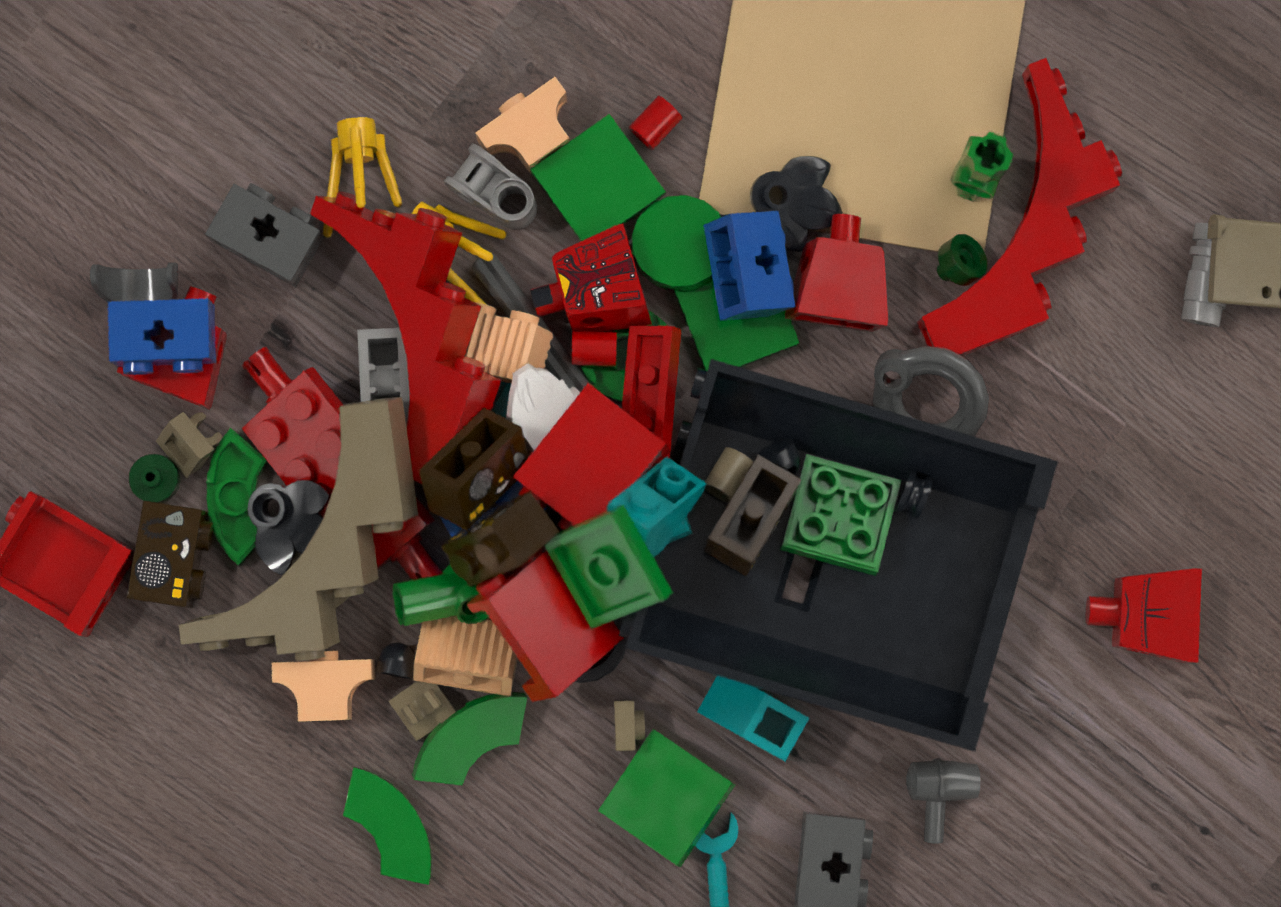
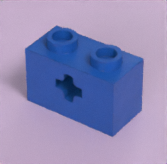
M779 211L732 213L703 225L720 321L769 317L796 307L793 295L794 284L789 272L785 249L786 239L781 227Z
M208 298L108 302L109 362L117 367H123V374H152L153 366L173 365V372L198 373L203 372V364L216 363L215 305ZM161 327H164L174 335V339L165 341L164 349H161L160 346L151 341V336L160 335Z

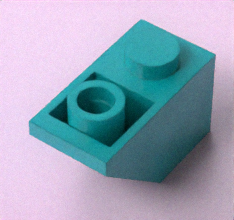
M666 457L611 500L606 511L624 505L650 553L655 557L665 548L703 493L706 483Z
M716 676L697 710V713L783 761H786L809 720V717L753 686Z

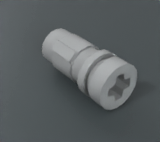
M1195 223L1192 240L1196 242V246H1191L1189 251L1193 261L1187 276L1181 320L1204 326L1219 327L1222 311L1226 309V304L1210 303L1208 301L1212 239H1207L1208 223Z

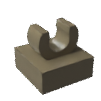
M182 412L167 423L156 440L157 444L186 478L201 469L222 439L220 432L215 433L210 438H205L197 429L207 417L203 412L194 414L190 419Z
M416 681L388 701L416 742L429 734L440 722L443 723L452 714L457 712L439 685Z

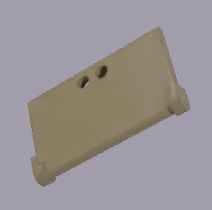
M1218 214L1211 215L1207 239H1212L1208 301L1220 304L1281 308V299L1279 298V290L1281 289V223L1226 218L1224 215Z

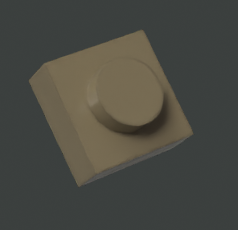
M614 701L616 751H635V740H645L644 710H634V701Z

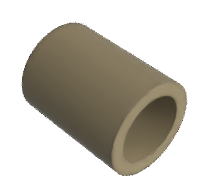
M726 447L705 481V490L715 498L730 503L752 466L753 461L743 453Z

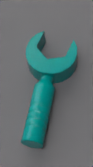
M731 812L728 832L713 838L704 832L695 845L700 851L709 854L710 857L707 863L710 907H729L727 869L722 853L729 850L738 837V823Z

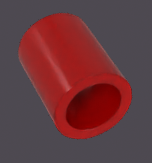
M658 95L628 128L640 142L650 150H654L683 117L666 99Z
M572 332V365L616 366L617 332Z

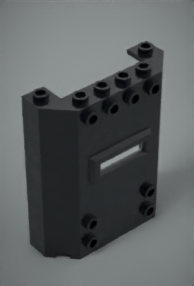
M711 359L708 371L698 368L690 393V397L699 399L692 423L685 420L682 421L675 445L676 449L684 451L680 466L705 482L726 447L743 453L754 462L757 454L764 447L778 440L790 438L794 441L800 456L799 469L796 474H793L800 478L805 456L808 454L899 479L901 483L883 555L876 576L815 560L803 604L782 598L795 555L781 550L794 497L746 577L704 552L709 536L729 504L715 498L704 489L687 515L693 534L667 544L661 552L653 557L673 593L663 601L624 616L619 636L628 638L625 649L975 752L989 703L984 702L985 694L1037 512L1045 509L1058 461ZM910 469L916 471V475L920 479H925L927 476L934 478L928 499L919 519L913 518L910 510H903L901 513L895 511Z

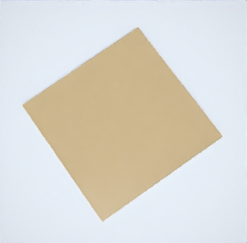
M733 0L699 199L705 200L723 216L732 213L756 212L750 201V190L754 181L760 175L771 171L780 172L784 165L792 158L815 156L828 161L831 165L829 174L822 187L828 189L836 197L843 214L856 215L862 218L860 239L938 252L940 246L955 235L966 234L974 238L985 250L993 198L977 197L973 202L957 196V188L950 180L970 136L984 137L990 131L1001 136L1004 134L1025 0ZM775 186L769 192V198L772 203L777 205L782 200V192ZM831 227L818 230L808 229L831 234Z

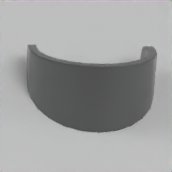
M175 262L168 263L166 268L120 269L105 267L99 264L91 266V285L99 297L106 302L174 300L178 298V264Z

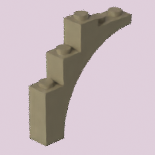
M402 397L354 402L340 406L341 450L336 484L323 521L304 553L276 583L248 603L229 611L196 617L178 625L181 644L199 643L200 651H208L228 647V640L245 638L246 646H258L276 642L277 655L294 653L295 661H307L325 657L324 650L340 642L334 597L364 593L363 586L379 579L373 532L382 533L403 529V521L418 515Z

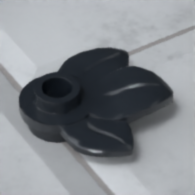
M815 156L792 158L784 165L780 172L771 171L760 175L751 187L750 201L756 212L779 211L781 227L786 239L785 248L788 250L802 252L807 242L808 229L829 228L832 225V216L834 214H843L836 197L828 189L822 187L831 167L830 163L822 158ZM774 186L778 187L782 192V200L777 205L772 203L769 198V192Z
M298 480L286 487L280 484H264L258 487L249 499L248 514L252 523L257 527L255 549L263 562L272 571L280 575H284L290 568L296 551L304 553L323 521L324 517L319 512L327 505L330 494L316 482ZM273 499L277 500L280 505V511L275 517L271 516L268 511V505Z

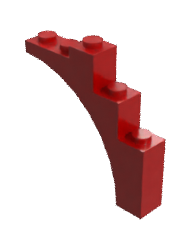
M1047 58L1029 64L1022 74L1033 110L1036 138L1033 185L1022 221L1004 254L983 278L957 299L920 318L917 324L926 346L946 348L961 356H965L1044 324L1049 319L1047 310L1052 308L1051 301L1042 282L1035 284L1032 277L1078 259L1085 252L1082 244L1087 243L1086 233L1081 221L1077 216L1070 217L1068 210L1111 194L1120 186L1118 178L1122 176V170L1114 151H1106L1102 140L1083 147L1081 141L1086 136L1082 122L1076 112L1069 113L1063 96L1067 95L1064 79L1058 68H1050Z
M338 191L336 197L316 196L310 214L338 231L363 256L382 284L396 315L407 356L410 393L407 436L413 480L422 484L419 470L483 408L491 411L501 382L500 379L484 372L485 364L465 356L482 306L464 298L466 294L464 289L446 283L463 232L445 225L446 216L425 208H419L417 214H395L382 209H375L373 212L364 207L359 208L356 205L355 195Z

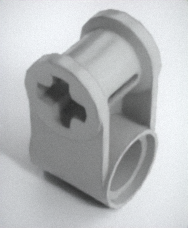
M472 143L468 148L470 153L468 158L453 177L447 176L443 183L464 201L475 208L481 209L502 226L515 230L527 227L533 222L537 214V204L531 188L525 181L509 171L494 156ZM510 194H521L527 199V204L520 213L507 214L501 210L503 199Z

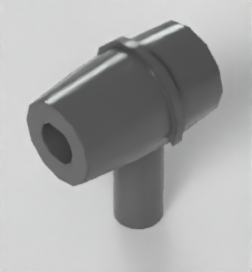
M934 758L932 761L911 762L907 771L906 786L912 800L926 801L925 842L943 843L946 801L978 798L981 785L980 771L977 764L942 761L941 758Z

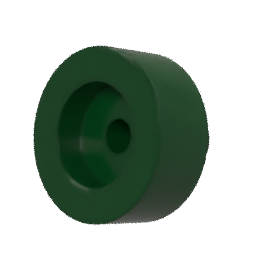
M957 234L939 248V265L936 270L938 276L943 281L951 280L957 285L968 286L986 273L988 268L986 254L981 245L971 236Z
M148 454L140 457L132 465L129 472V485L132 492L139 499L164 503L170 500L178 491L180 473L170 459L159 454ZM154 474L155 479L150 482V476Z

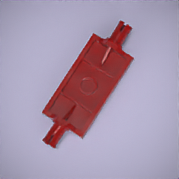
M263 347L248 358L249 360L242 364L244 370H247L268 397L267 405L241 429L286 486L298 480L313 481L321 485L330 494L331 498L336 484L341 450L340 406H343V404L314 367L304 370L299 376L291 380L270 354L269 349ZM417 497L418 515L403 521V529L382 533L373 532L377 569L381 568L388 561L392 563L397 561L412 580L443 574V571L420 544L423 540L420 536L422 531L435 520ZM329 501L327 505L324 507V509L319 512V514H321L323 517L327 510Z

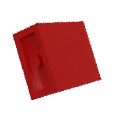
M587 383L513 477L524 486L518 495L530 491L543 510L548 505L562 516L557 525L564 530L606 512L611 500L646 474L654 463L657 465L665 459L671 450L659 437Z
M30 491L25 498L19 496L14 501L5 517V521L10 524L0 539V587L63 623L65 628L75 634L89 637L133 564L135 550L42 495Z
M542 546L521 566L480 582L476 586L479 594L467 603L472 613L485 611L530 674L531 678L522 685V688L532 702L559 696L624 638L619 636L620 631L613 621L591 629L545 546Z

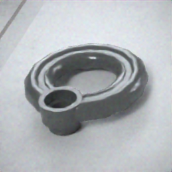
M921 346L908 350L890 349L879 356L874 370V407L913 418L904 408L902 391L910 386L913 378L925 374L938 375L950 381L957 389L960 402L959 409L952 418L946 422L934 425L971 436L977 434L987 418L989 394L983 376L968 359L949 349L932 346ZM886 372H897L901 378L897 380L891 379L886 375Z

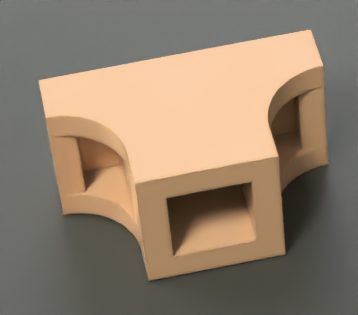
M554 77L527 97L523 93L516 94L499 108L500 116L475 132L477 141L491 155L502 152L515 155L532 174L531 168L570 142L568 135L557 120L560 109L567 102V92L557 78Z
M324 651L325 657L303 662H273L272 682L283 684L293 692L298 705V721L351 720L353 695L361 684L375 679V660H339L338 651Z

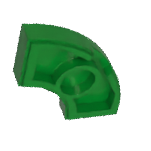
M230 428L220 441L211 459L206 480V499L209 521L214 523L213 532L227 555L238 566H241L255 550L257 527L250 520L248 502L252 493L258 488L259 477L268 462L256 449Z
M512 692L511 696L486 695L465 703V707L452 714L443 723L440 722L426 738L418 753L412 772L414 780L463 785L469 768L482 754L498 746L519 744L527 703L526 694L524 692Z
M353 767L343 816L360 823L374 837L381 855L380 875L429 885L432 872L431 846L424 823L407 797L391 782L368 770Z

